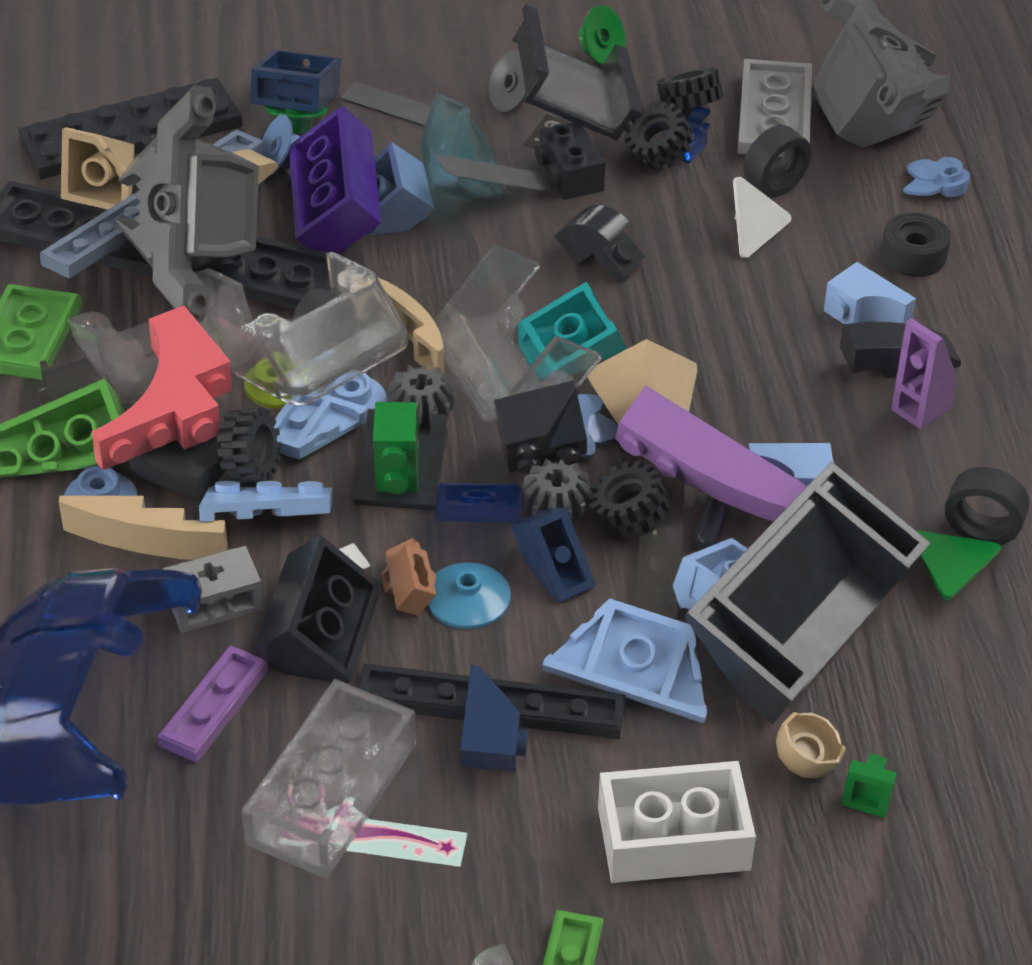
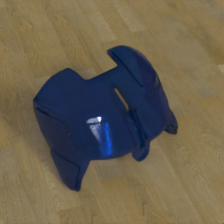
M111 568L72 571L53 582L48 581L25 598L6 616L0 624V803L41 804L109 796L120 800L124 797L128 787V776L124 765L101 753L70 720V716L98 648L127 657L136 654L143 643L141 629L132 622L121 618L180 606L185 607L188 613L195 614L199 608L203 590L200 580L196 575L188 572L163 569L122 571L121 569Z

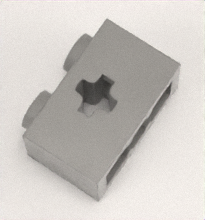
M246 546L163 568L167 599L181 633L264 610L261 580Z

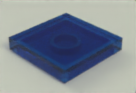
M439 484L436 502V521L520 523L521 486L519 484Z

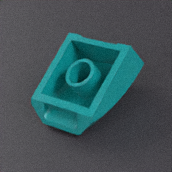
M587 282L521 320L518 325V348L535 377L578 370L599 363L627 349L619 331L612 320L609 321Z

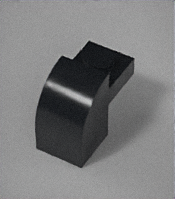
M592 205L575 215L554 235L576 264L594 254L616 282L625 278L645 258L623 230L630 222L618 211L607 206Z

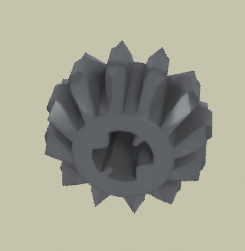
M425 363L418 369L408 365L406 372L395 373V378L389 384L388 401L417 402L419 430L422 424L430 425L432 413L450 414L455 404V392H453V383L450 375H443L440 367L430 370L427 369Z
M563 458L559 463L554 464L545 459L542 467L532 466L529 475L524 477L522 483L523 504L525 511L533 515L546 509L566 507L571 520L572 518L582 519L585 509H588L591 503L589 501V494L592 493L590 490V479L588 473L581 472L578 463L568 466Z

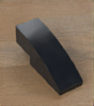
M896 322L843 324L840 349L851 372L856 373L882 368L887 379L897 377L906 324ZM929 329L943 338L953 368L960 367L961 359L949 337Z

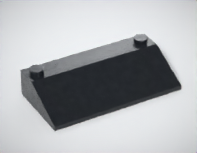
M831 461L687 612L685 618L737 695L773 725L909 571L930 545V542Z

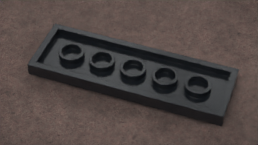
M215 77L202 79L196 83L180 87H171L165 91L145 96H136L130 100L114 104L101 105L98 108L79 113H70L60 118L35 122L18 128L20 141L41 180L61 174L62 129L65 127L134 144V155L140 154L157 137L158 122L194 85L211 87L216 103L213 122L198 138L242 127V115L219 78Z

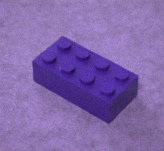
M341 106L294 141L289 148L295 239L306 248L335 255L344 253L350 245L364 235L372 233L381 224L372 131L344 106Z

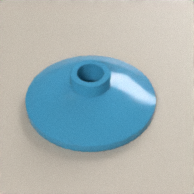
M472 562L457 563L447 566L436 573L434 585L436 596L427 607L431 614L445 625L458 629H478L493 624L506 613L511 599L510 587L502 574L487 565Z

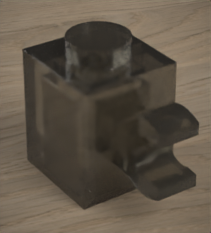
M63 354L60 355L61 366L55 368L49 367L45 360L40 361L44 387L38 390L41 405H45L99 381L87 358L70 363L69 357Z

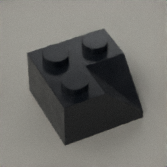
M574 380L494 400L497 430L509 473L515 471L521 474L529 473L532 466L542 467L545 459L550 462L558 461L559 463L563 458L565 464L571 463L581 458L582 454L587 453V436Z

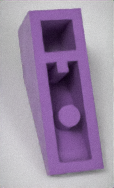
M911 318L906 321L891 410L922 430L952 408L957 376L943 338Z

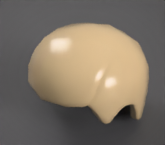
M793 712L782 723L776 737L778 757L789 771L803 778L816 779L827 775L837 767L846 750L845 746L841 744L838 731L830 721L812 712Z

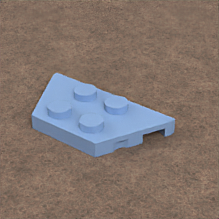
M613 599L607 600L595 612L594 617L589 622L581 624L570 635V639L553 655L550 653L542 664L544 671L610 693L623 694L628 699L697 722L705 723L707 717L693 628L690 624Z

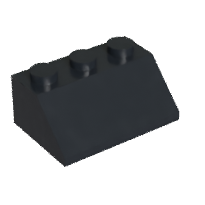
M322 535L314 538L287 554L253 650L286 675L342 684L351 682L382 584Z

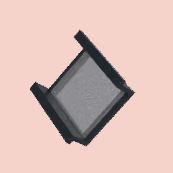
M525 4L522 9L524 20L512 39L513 42L518 44L526 89L524 102L618 141L632 117L640 119L643 114L628 49L615 44L602 67L598 68L544 44L538 9Z

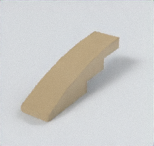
M59 496V507L64 531L100 544L142 554L195 560L222 551H228L225 520L206 522L186 520L184 508H145L144 496Z

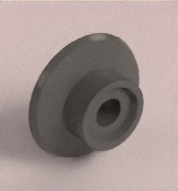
M516 50L503 54L495 63L489 77L488 95L490 102L501 112L516 108L520 103L524 102L526 96L520 54Z

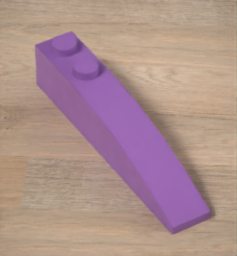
M648 386L643 388L621 419L615 435V440L620 443L626 452L634 456L641 455L649 460L664 476L669 478L676 477L685 484L721 502L767 520L775 521L808 487Z

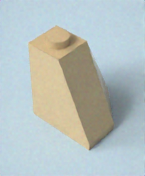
M67 127L62 129L61 199L110 209L131 196L133 184L126 186L118 182V180L134 160V144Z
M646 339L586 370L590 383L619 425V422L645 386H648L689 412L697 375V364Z

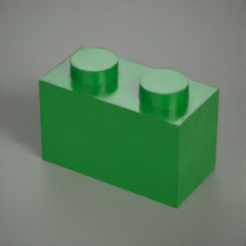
M375 402L373 450L376 492H389L393 494L404 492L418 493L419 437L417 402Z

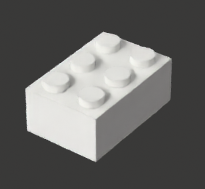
M739 761L600 773L598 810L611 883L751 870L756 835Z

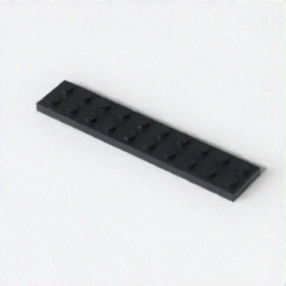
M9 180L0 192V241L43 251L108 209L61 199V192ZM256 237V250L192 271L204 283L206 289L296 310L302 298L313 289L323 288L336 292L342 282L341 272L349 269L348 257ZM130 241L95 262L153 276V269Z

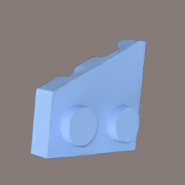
M298 386L275 418L277 422L274 428H279L280 435L277 436V442H281V449H277V453L300 460L364 424L367 418L368 407Z

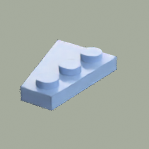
M219 481L215 483V487L208 488L199 505L200 522L215 521V513L230 512V514L236 515L237 519L253 518V516L262 514L263 509H272V514L276 516L330 513L333 505V488H323V483L316 481L300 482L298 487H282L281 482L277 481L258 482L257 487H240V482Z

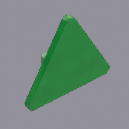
M915 530L930 542V545L919 559L945 600H952L1000 554L1001 546L995 542Z

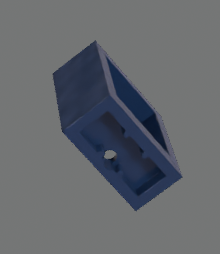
M274 49L251 69L250 104L318 113L339 92L341 58ZM308 59L310 61V66H306L303 63V60Z

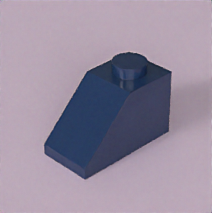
M566 507L546 509L510 525L525 564L557 602H562L596 586Z
M471 665L460 747L462 766L516 771L518 756L526 757L528 729H521L520 712L480 666Z

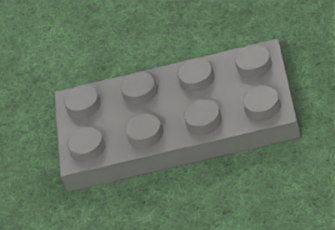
M744 59L738 154H747L750 146L760 134L770 127L779 124L791 127L810 143L811 63ZM785 151L782 152L778 157H783Z

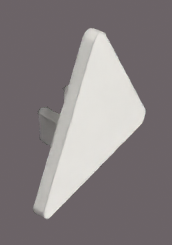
M736 177L733 180L736 210L734 219L737 221L739 254L742 258H747L791 222V215L745 179Z

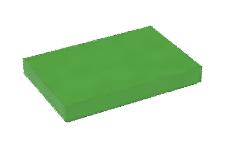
M8 284L0 299V374L45 380L82 306L81 294Z

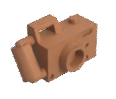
M411 538L386 550L387 567L381 573L384 592L394 595L396 609L419 616L436 596L434 586L436 574L430 568L427 551L422 550L420 544Z

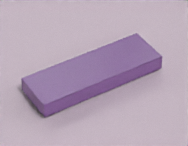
M230 645L158 735L159 746L198 763L269 671L268 661Z

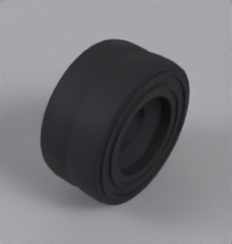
M919 212L899 214L889 220L884 229L881 247L882 258L887 266L900 274L913 277L932 275L940 271L947 261L951 242L950 231L944 222L932 215Z

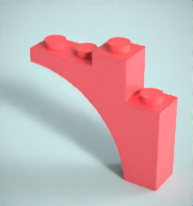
M184 305L149 319L151 348L155 352L159 363L148 389L121 416L92 431L95 461L102 470L124 463L175 440L185 450L221 434L219 429V405L213 398L233 390L231 361Z

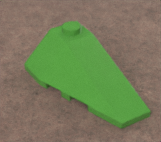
M104 378L1 423L0 478L99 466L95 461L92 431L108 424L125 412L119 394Z

